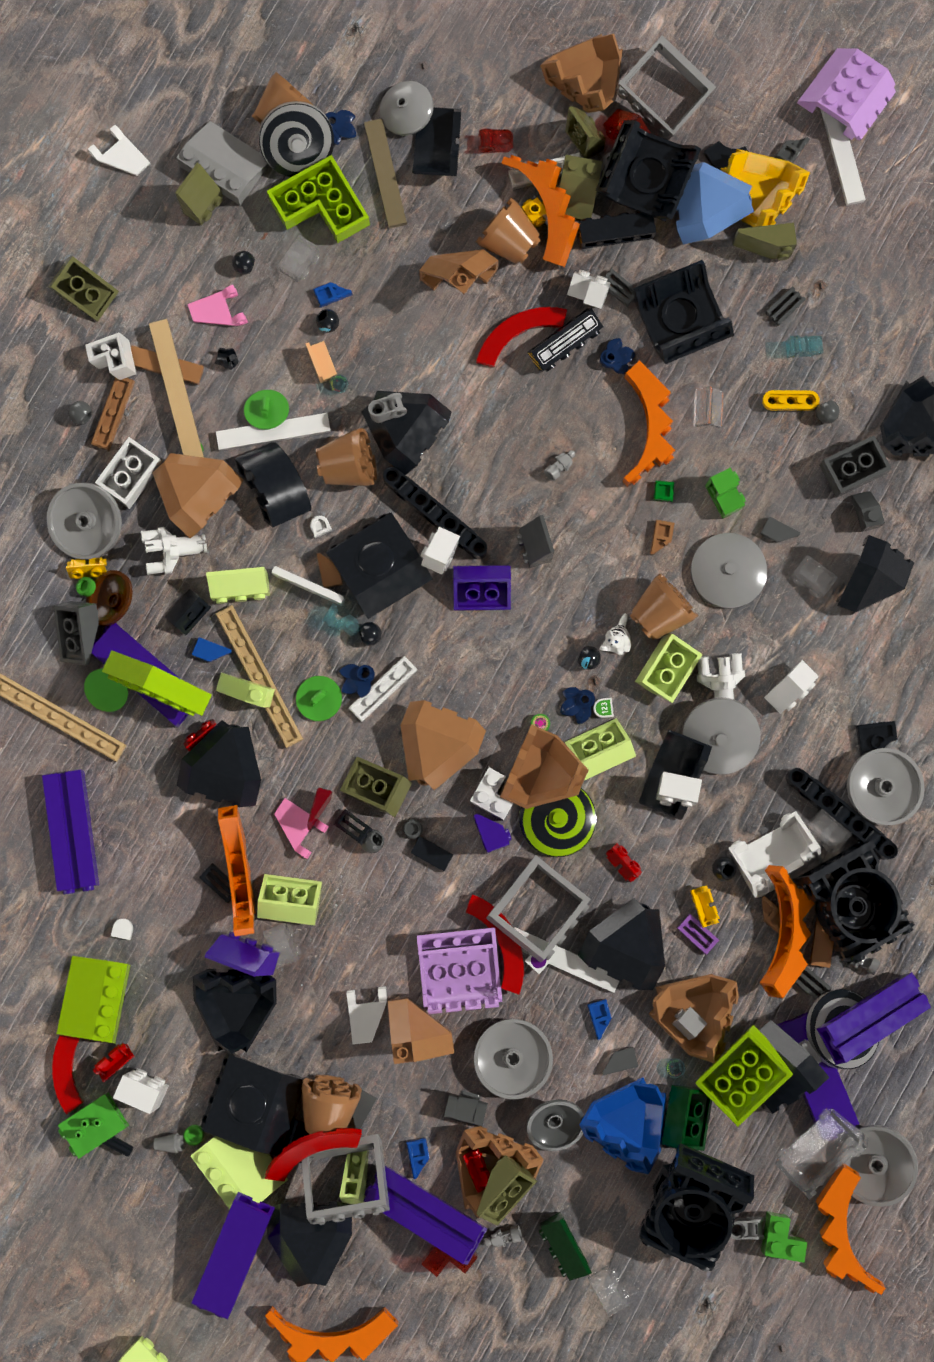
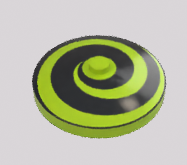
M581 788L577 796L528 809L521 807L519 825L523 837L534 850L550 857H565L580 851L592 838L596 827V810L589 795Z

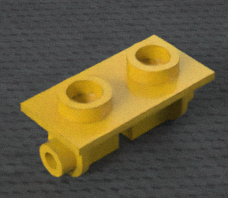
M102 557L89 559V564H86L85 559H71V561L67 562L66 570L69 578L99 577L107 572L105 567L107 566V560Z
M706 885L691 890L692 900L702 928L719 923L718 919L720 917L716 906H709V903L714 902L710 888L708 889Z

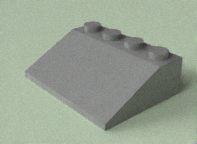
M211 121L185 144L176 157L179 167L188 173L191 172L198 162L218 185L222 194L240 206L269 166L261 153Z

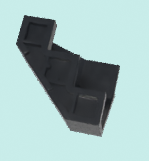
M924 375L910 384L906 380L880 425L883 445L894 456H902L903 453L913 454V456L929 457V454H934V382H930Z
M376 391L374 400L387 397L393 393L402 394L401 400L403 406L407 409V413L401 417L376 423L371 419L368 406L361 412L383 458L404 475H407L422 460L420 456L423 452L429 450L436 441V434L439 429H444L449 423L452 412L431 394ZM376 409L374 414L381 413L382 409Z
M871 535L864 539L862 545L864 548L859 562L843 594L836 600L838 602L837 606L853 611L852 615L903 591L914 565L912 560H905V555L898 549H891L890 543Z
M221 720L182 758L177 786L186 794L193 796L195 792L206 795L205 799L220 803L222 800L231 801L232 806L237 805L239 808L256 806L261 776L249 727H240L235 724L228 725Z
M633 898L589 931L578 956L588 967L595 970L599 967L607 971L608 976L618 981L625 979L633 983V988L653 990L665 968L659 909H650L646 904L639 903Z
M206 969L193 976V999L218 1052L224 1049L231 1055L242 1049L247 1053L277 1004L276 979L271 975L254 977L234 969H228V972Z
M772 1020L759 1030L769 1040L793 1073L761 1105L766 1112L773 1114L779 1111V1107L782 1104L790 1105L796 1102L803 1093L808 1092L810 1094L816 1091L830 1078L813 1056Z
M337 1201L329 1202V1205H317V1202H313L314 1211L350 1205ZM289 1203L273 1206L275 1209L267 1226V1239L296 1286L300 1287L306 1284L326 1286L352 1236V1217L345 1218L342 1222H333L332 1220L326 1221L323 1225H313L307 1220L305 1203L290 1207Z

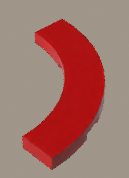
M539 307L511 316L496 327L488 336L479 352L476 363L495 367L500 353L508 342L532 328L562 327L567 309Z
M472 894L466 913L482 921L488 928H495L496 939L502 950L504 977L501 988L520 995L524 979L522 948L486 919L494 906ZM502 913L498 915L508 924H510V922Z
M59 1035L53 1054L52 1077L57 1098L67 1115L83 1103L73 1078L74 1056L80 1038Z
M338 1128L336 1131L326 1133L319 1131L292 1142L283 1149L281 1154L274 1157L266 1170L265 1179L285 1182L292 1168L312 1154L333 1148H357L362 1135V1129Z

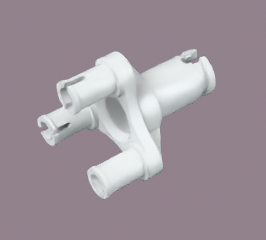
M165 527L141 531V540L146 547V553L163 550L164 556L161 562L145 563L147 575L158 573L171 574L179 556L200 554V552L207 553L204 534L201 536L194 535L192 538L188 536L176 538V535H172Z
M742 653L729 654L730 657L717 658L719 674L716 675L710 673L709 656L701 657L697 663V682L714 690L715 698L734 699L733 688H736V685L745 677V670L742 667Z

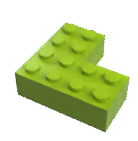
M332 155L267 190L268 199L287 230L317 213L321 214L337 243L370 226L369 216Z
M112 650L102 672L108 674V679L120 683L126 688L155 698L157 701L191 716H194L195 713L203 716L212 694L153 665Z

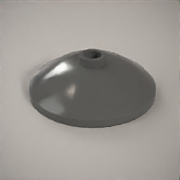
M556 1099L544 1102L532 1111L527 1120L526 1129L528 1137L536 1147L542 1150L560 1151L574 1145L583 1135L579 1124L584 1114L575 1103L568 1100Z

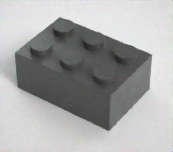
M874 435L824 459L819 464L836 498L887 474L892 469Z

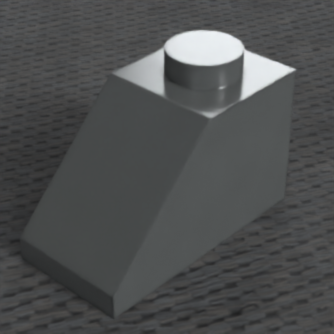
M871 491L852 495L861 532L880 528L885 524L880 504Z

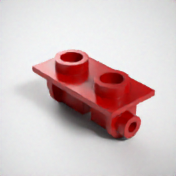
M214 719L205 721L200 726L201 729L199 731L193 732L185 738L183 744L186 749L190 747L188 749L190 751L216 725Z
M616 843L612 849L605 853L607 855L606 858L614 867H617L619 864L622 865L618 872L626 881L628 880L631 883L642 873L640 865L635 860H631L627 850L622 845L619 846Z
M118 1044L108 1053L111 1058L107 1059L104 1057L94 1065L95 1067L92 1070L96 1075H100L103 1082H106L134 1057L128 1044Z
M474 1149L462 1157L477 1193L486 1188L490 1174L486 1168L482 1152H479V1149Z

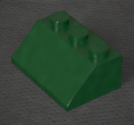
M671 1085L663 1131V1145L677 1148L679 1143L695 1150L704 1151L712 1100L701 1089Z
M561 1212L540 1223L541 1229L539 1233L544 1241L548 1240L551 1245L548 1249L553 1259L558 1258L561 1264L558 1268L563 1277L567 1276L569 1281L592 1273Z

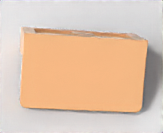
M322 341L310 346L309 342L305 343L320 383L331 380L333 376L337 375L325 342Z

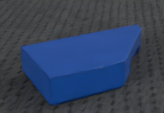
M331 282L313 289L321 308L353 295L351 290L344 289Z
M199 637L192 656L212 662L227 654H231L232 650Z
M606 999L587 1004L597 1040L602 1038L606 1027L612 1019Z
M426 1138L406 1142L413 1179H417L430 1158Z

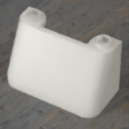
M796 811L785 814L781 818L779 828L747 845L745 841H736L728 848L755 898L762 897L775 890L774 884L765 872L769 865L783 866L793 880L818 866L822 861L821 847Z

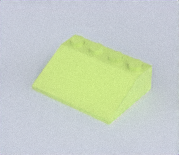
M214 1136L191 1155V1158L229 1209L238 1192L253 1198V1201L260 1203V1201L262 1202L285 1183L284 1181L265 1179L266 1170L273 1160L269 1154L251 1150L217 1136Z

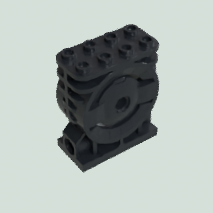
M873 840L856 843L794 879L797 886H802L808 899L816 902V913L819 923L830 936V941H835L837 946L834 949L836 952H841V962H846L847 964L852 962L858 963L864 960V955L869 952L871 954L878 952L882 949L881 945L893 943L897 940L896 936L910 933L915 925L913 921H908V911L902 910L901 905L903 902L894 883L885 874L878 871L880 861L873 850L876 847ZM849 862H851L854 869L848 870L847 865ZM831 873L832 876L826 879L825 876ZM847 882H855L866 886L868 883L872 885L867 889L859 885H849L837 891L840 885ZM853 903H855L857 906L856 911H854L852 908ZM869 925L865 930L857 933L848 932L843 928L861 929Z
M679 1143L676 1155L669 1167V1176L661 1183L655 1199L650 1204V1209L647 1210L645 1218L640 1224L639 1237L642 1243L648 1247L658 1249L666 1255L674 1256L684 1263H690L702 1271H712L715 1267V1262L720 1258V1252L724 1250L731 1237L735 1214L743 1212L747 1204H751L754 1199V1175Z

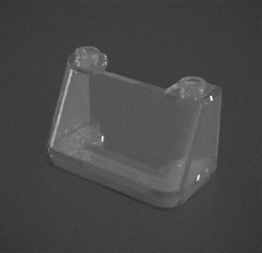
M833 1108L823 1110L818 1116L820 1118L787 1149L783 1147L776 1154L777 1160L775 1165L809 1200L817 1193L815 1190L820 1185L822 1186L825 1180L851 1156H856L857 1151L861 1154L868 1147V1137Z

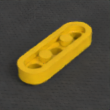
M770 390L762 398L764 408L770 411H812L818 406L820 401L816 392L808 390ZM768 399H773L774 404H770ZM787 399H791L793 404H789ZM806 399H810L812 404H807Z

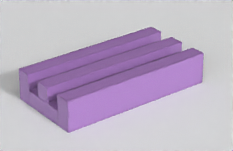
M691 914L677 927L705 955L719 941L708 929L702 928L701 923ZM691 920L713 941L710 943L688 922ZM686 926L708 947L705 949L683 927Z

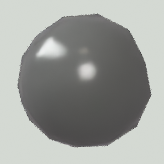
M83 401L74 402L68 411L72 422L78 425L86 424L93 413L89 404Z
M834 401L825 402L816 408V417L822 423H833L839 417V406Z
M373 829L362 840L364 843L361 847L367 853H377L384 845L383 835L378 830Z

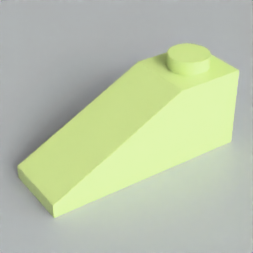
M221 673L216 691L260 707H270L275 689Z
M369 1150L347 1154L339 1195L342 1203L352 1205L364 1202Z

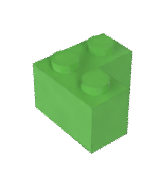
M731 468L710 477L705 485L722 519L743 509L746 502L744 495L737 490L740 481L739 477Z
M767 1211L764 1227L765 1239L762 1241L761 1252L765 1256L804 1263L807 1242L800 1237L788 1236L791 1219L785 1214Z

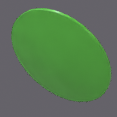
M261 390L252 394L244 406L246 420L255 428L264 430L273 429L281 425L289 413L287 399L275 390Z
M103 668L92 671L84 683V691L88 701L101 711L113 712L122 708L128 698V688L108 679V674L102 672Z
M314 676L305 680L300 685L296 694V703L299 711L306 718L313 721H324L330 719L338 712L342 703V694L339 686L332 679L325 676Z

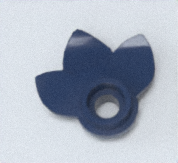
M340 110L337 113L328 112L325 114L328 120L332 118L335 121L334 124L331 123L335 145L340 143L341 137L348 139L356 137L355 128L351 123L355 119V115L352 112Z
M615 338L607 343L606 350L600 355V362L605 368H612L618 374H626L629 370L627 363L634 359L635 352L629 347H623L620 338Z
M349 664L339 670L340 674L346 678L342 687L343 693L354 694L357 692L361 698L369 694L371 682L375 677V672L371 666L362 665L359 667L355 664ZM368 672V677L363 678V673Z
M576 687L565 689L562 693L567 700L562 704L560 713L566 716L575 715L577 723L583 724L591 716V707L595 703L594 693L587 689L579 690ZM584 695L589 698L587 703L582 700Z

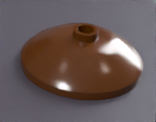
M110 570L100 575L95 580L96 588L94 593L86 599V603H95L97 605L98 625L110 626L118 622L126 614L132 601L131 581L127 575L117 570Z

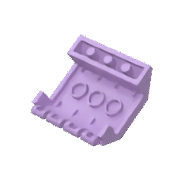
M837 48L798 100L797 104L811 113L819 107L847 126L843 133L851 140L853 138L861 140L868 131L867 128L871 127L877 119V115L882 112L887 102L896 93L894 89L895 82L886 67L859 49Z
M495 928L417 936L424 1010L428 1009V1014L442 1013V1008H446V1013L462 1011L461 1006H465L466 1010L481 1009V1004L484 1003L485 1009L499 1007V1002H502Z

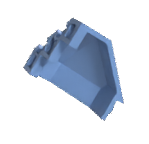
M705 162L695 164L676 210L679 212L680 220L676 221V225L683 245L709 239L753 213L752 199L749 194L752 186Z

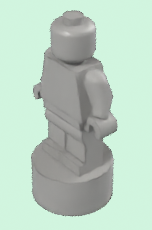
M570 450L567 454L561 453L554 458L556 462L544 470L545 475L551 481H555L563 469L569 470L573 463L571 460L575 456V452Z
M865 956L864 960L850 964L855 968L861 966L867 972L874 975L881 961Z
M519 1225L510 1227L509 1231L501 1232L499 1229L496 1233L491 1234L490 1237L485 1238L483 1243L486 1246L493 1244L495 1247H506V1243L521 1242L522 1234Z

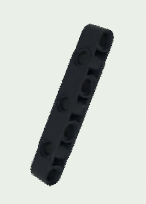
M388 467L384 470V483L399 498L437 529L441 527L459 535L460 538L457 546L465 550L473 558L482 559L486 556L487 543L470 527L397 468ZM392 473L397 478L394 481H389L387 476ZM423 497L426 502L423 505H418L415 502L416 499ZM448 521H452L455 524V527L453 529H447L444 526L445 523ZM477 545L483 546L484 551L482 553H476L474 551V547Z
M794 768L787 772V783L859 843L873 840L876 845L873 850L881 859L888 860L897 856L898 848L890 839L817 779L801 768ZM793 772H797L800 775L799 782L792 780ZM824 796L830 799V805L828 807L824 806L822 803V799ZM854 821L860 823L861 828L859 831L853 829ZM886 845L891 849L889 856H886L883 852Z

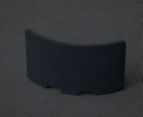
M433 107V113L429 122L416 133L413 174L457 176L459 144H456V138H460L462 109Z
M276 442L269 443L235 458L239 475L245 480L250 489L255 488L259 496L256 497L264 521L272 528L311 511L312 507L308 494L295 466Z
M668 730L644 785L639 803L682 820L688 807L682 806L681 802L678 801L675 804L672 803L671 806L660 804V801L656 800L660 777L663 772L699 779L708 761L712 746Z

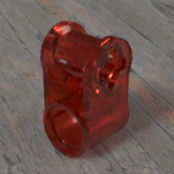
M481 129L478 132L480 136L478 150L482 153L509 152L513 148V134L508 129ZM502 139H508V140H510V141L507 142V143H502V142H501Z

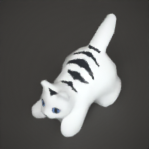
M626 613L623 614L617 626L607 631L605 641L599 648L600 650L614 652L619 655L630 651L631 636L626 629L628 619Z

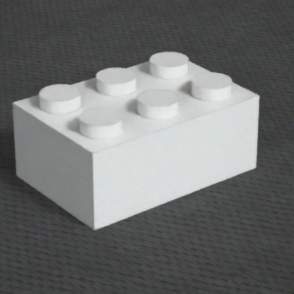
M128 437L95 483L130 509L154 477L152 472L162 464V461Z
M137 1068L136 1071L132 1070L122 1076L113 1098L151 1114L160 1107L169 1085L165 1084L164 1079L157 1076L151 1078L147 1076L148 1073Z

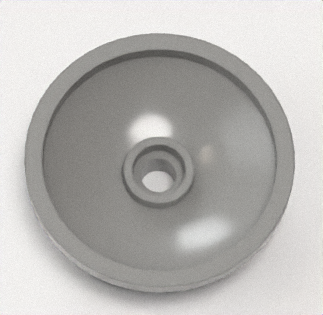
M404 81L394 85L386 92L380 104V118H382L384 126L390 132L400 136L412 135L423 129L433 113V99L430 92L425 86L415 81Z

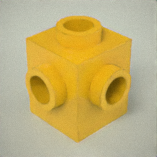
M537 197L524 202L522 210L534 227L543 225L547 220L543 201L541 202Z

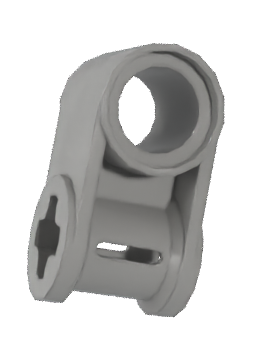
M393 393L387 397L372 401L368 406L371 419L376 423H381L405 415L407 409L403 406L402 394ZM376 409H382L381 413L374 414Z
M758 1216L735 1218L734 1225L739 1224L740 1230L735 1234L732 1233L731 1237L736 1240L765 1239L764 1234H762L764 1218Z

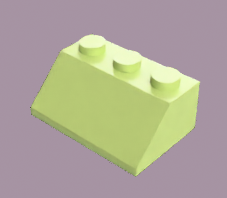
M265 567L206 572L210 597L217 604L227 603V600L235 599V602L247 601L246 598L253 597L254 600L266 599L265 596H270L268 573Z
M669 633L662 637L635 682L649 692L673 703L703 654L674 634Z
M617 718L565 742L566 746L589 770L585 780L636 757L632 742Z
M264 874L258 898L257 918L315 925L322 882Z
M141 1336L118 1362H168V1359L163 1353H158L153 1348L154 1344L150 1339Z

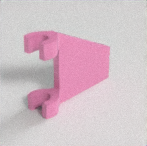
M234 285L187 304L193 322L228 326L247 324L248 321L243 312L235 315L233 318L231 317L226 299L238 296Z
M284 798L274 815L294 850L308 859L312 852L301 846V843L309 832L307 824L310 814ZM317 820L314 824V827L324 833L329 827L320 820Z

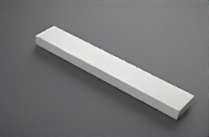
M821 109L846 206L862 203L866 199L850 140L843 134L846 126Z
M328 413L287 419L273 429H258L251 425L216 431L219 451L331 433Z
M514 927L542 951L549 944V942ZM555 945L552 949L555 953L552 955V961L549 964L613 993L615 992L619 981L608 976L607 971L599 967L596 970L588 967L578 955ZM522 948V952L530 955L526 950Z

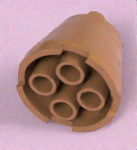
M275 72L271 76L252 117L261 123L266 115L280 104L292 101L312 103L280 74Z
M511 197L506 202L509 206L507 208L503 206L482 232L484 237H478L475 242L482 248L516 264L517 262L523 263L529 255L526 252L530 247L534 249L541 239L538 238L539 232L522 208Z
M363 428L355 429L320 448H316V456L320 464L317 465V472L319 476H323L325 484L374 485L373 480H377V465L375 455L372 454V449L368 445L371 440L366 430Z
M659 573L633 608L630 617L637 624L639 623L644 627L642 631L647 637H651L654 640L692 622L698 617V614L691 610L693 607L677 588L668 583L667 578Z
M315 1075V1079L311 1080L304 1078L302 1100L305 1130L312 1134L319 1131L326 1133L336 1131L338 1128H347L360 1101L361 1087L356 1083L353 1086L344 1081L345 1078L330 1075Z

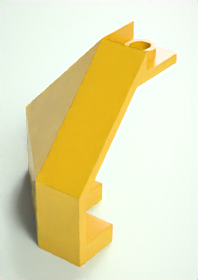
M737 149L736 153H732L728 160V167L720 168L721 171L752 186L749 194L752 199L754 212L741 219V221L752 227L775 225L777 216L779 214L783 215L792 205V198L796 194L800 195L810 174L809 171L789 161Z

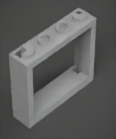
M662 35L622 79L615 90L620 98L626 99L631 104V108L635 112H639L649 125H653L658 130L661 137L669 140L716 86ZM656 51L702 93L672 129L626 86Z
M535 855L486 919L541 963L545 959L549 960L555 953L552 949L556 944L559 946L567 937L564 935L568 928L572 930L578 923L576 918L579 914H585L590 907L587 904L591 899ZM536 867L580 902L543 951L498 916Z
M379 1134L361 1137L357 1148L328 1149L312 1154L302 1160L306 1215L310 1224L323 1225L326 1221L332 1220L333 1222H342L345 1218L353 1217L359 1219L365 1217L366 1214L380 1215V1213L390 1210L382 1139ZM374 1149L380 1200L314 1211L309 1161Z

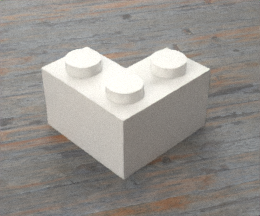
M575 271L567 295L584 300L583 303L602 309L611 283L607 282L608 279L603 276L597 275L595 278L589 276L590 273L587 271Z
M118 332L85 345L88 360L96 368L102 369L108 366L109 373L119 380L136 374L130 342L121 333Z
M441 527L438 528L436 533L432 532L428 546H425L421 553V557H423L421 565L439 574H443L454 557L460 536Z
M802 660L764 698L780 714L785 709L790 711L797 704L795 700L798 698L802 700L816 685L814 681L819 676Z
M489 767L473 794L470 803L504 821L513 805L512 802L501 798L497 794L506 776Z
M663 772L660 777L656 800H659L660 804L671 806L672 803L675 804L678 801L681 802L682 806L692 807V805L698 803L702 780Z

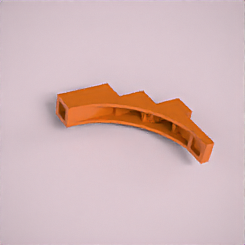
M511 155L510 158L504 156L502 164L525 174L534 184L543 200L548 220V239L543 260L565 267L580 224L575 222V217L565 214L571 196L566 194L565 189L556 186L562 168L556 166L557 162L546 159V162L539 160L538 164L527 161L526 164L521 162V158Z
M640 360L626 372L624 378L633 387L643 405L647 422V438L645 449L638 465L623 478L622 482L627 487L631 483L635 485L642 478L640 475L644 471L648 473L655 466L654 462L659 467L663 464H669L674 459L672 455L675 452V449L661 436H666L672 430L670 426L673 420L661 409L670 401L669 396L671 392Z
M238 806L218 808V822L230 882L234 936L254 934L255 899L251 886V871L246 854V839Z
M769 865L765 872L774 884L777 893L780 929L773 960L760 984L768 996L784 998L808 965L799 950L811 935L803 918L815 903L808 899L803 889H797V885L792 881L783 866Z
M841 1161L816 1199L817 1206L819 1207L818 1210L826 1216L830 1214L820 1230L822 1241L830 1247L834 1245L824 1260L826 1272L834 1278L838 1276L841 1279L847 1274L851 1280L855 1282L859 1280L865 1284L864 1287L871 1293L877 1292L882 1295L886 1289L883 1282L865 1271L853 1254L847 1233L848 1206L853 1191L861 1177L856 1170Z
M273 1306L265 1314L267 1324L280 1332L279 1335L284 1342L291 1343L287 1352L292 1362H305L317 1349L320 1350L319 1354L325 1361L334 1362L349 1346L351 1347V1353L357 1359L360 1357L364 1361L398 1326L399 1322L384 1307L373 1318L357 1327L338 1332H317L298 1327L286 1321Z

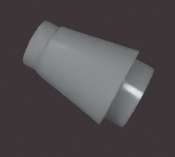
M176 1133L155 1138L154 1149L178 1154L179 1151L184 1150V1137Z

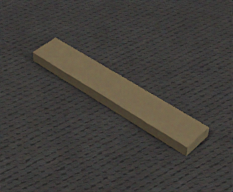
M381 118L364 122L388 228L407 225L383 120Z

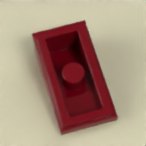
M318 787L308 818V830L312 829L329 804L332 797L331 790Z

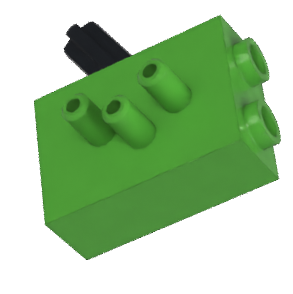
M109 1092L58 1124L60 1128L58 1129L59 1134L64 1140L67 1139L70 1144V1152L73 1156H77L78 1159L101 1144L127 1157L133 1151L134 1147L114 1136L127 1128L129 1124Z

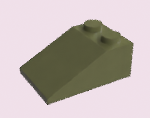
M569 107L565 132L582 156L589 159L604 149L606 138L601 131L597 130L591 116L588 117L584 111L578 108Z
M565 155L559 187L565 189L566 194L571 196L565 212L566 215L575 217L576 220L592 217L597 193L595 190L599 183L603 161Z
M198 162L175 192L183 214L201 226L211 218L212 211L223 200L221 189Z
M794 223L740 228L737 230L732 244L738 248L770 259L787 260L791 257L797 245Z
M73 256L66 260L48 286V288L97 322L119 292Z
M356 757L340 791L373 808L396 817L412 782L400 774Z
M505 1155L496 1163V1166L491 1171L476 1214L480 1218L498 1225L536 1184L537 1180L521 1163Z

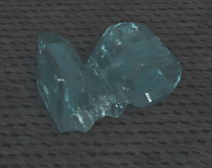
M790 336L786 340L787 358L796 357L800 352H803L806 357L822 354L824 352L822 337Z
M333 603L323 619L324 622L328 624L329 628L339 631L343 628L347 635H356L360 628L358 620L352 615H347L341 620H337L336 617L339 612L337 606Z

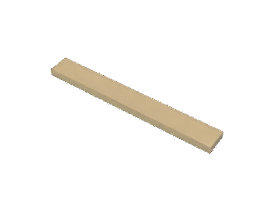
M167 319L149 323L183 455L204 457L169 322Z
M233 605L216 613L250 681L275 689L270 707H265L285 747L288 748L304 740Z
M0 673V696L116 762L119 760L127 746L126 744Z

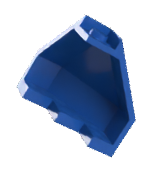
M644 1077L593 1101L579 1125L586 1139L591 1142L597 1141L603 1146L602 1150L614 1159L619 1157L626 1162L625 1167L634 1172L649 1174L661 1152L666 1093L660 1092L656 1085L646 1084Z

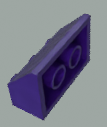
M510 565L453 566L454 610H511Z
M479 814L473 816L486 854L510 845L509 841L512 838L508 828L504 830L503 825Z
M230 931L229 934H221L206 952L205 958L255 977L273 975L280 952L273 950L274 947L271 945L257 944L255 939H243L241 936L235 937L234 932Z

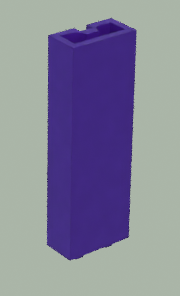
M116 623L107 626L103 630L104 634L102 637L94 640L92 654L104 665L112 650L153 665L179 678ZM137 692L176 727H179L188 717V714L172 708V706Z
M80 769L42 775L57 891H63V895L75 893V889L82 888L83 892L94 890V886H99V877L85 772Z
M912 972L899 976L817 1028L835 1065L847 1063L931 1008L927 996L924 993H920L918 989L920 987L919 982Z
M809 1011L776 1025L799 1044L803 1040H808L806 1021ZM820 1062L819 1065L830 1078L816 1091L810 1094L805 1092L802 1095L819 1137L830 1140L837 1137L839 1132L844 1131L847 1133L856 1129L855 1126L859 1125V1121L838 1070Z
M385 1166L390 1210L382 1213L460 1263L468 1265L488 1228L394 1169ZM377 1172L374 1176L376 1182L365 1191L364 1195L366 1197L363 1200L364 1202L380 1200Z
M241 1192L237 1193L191 1303L199 1309L210 1311L217 1317L226 1319L229 1318L275 1209V1207L264 1202H255L252 1200V1197Z

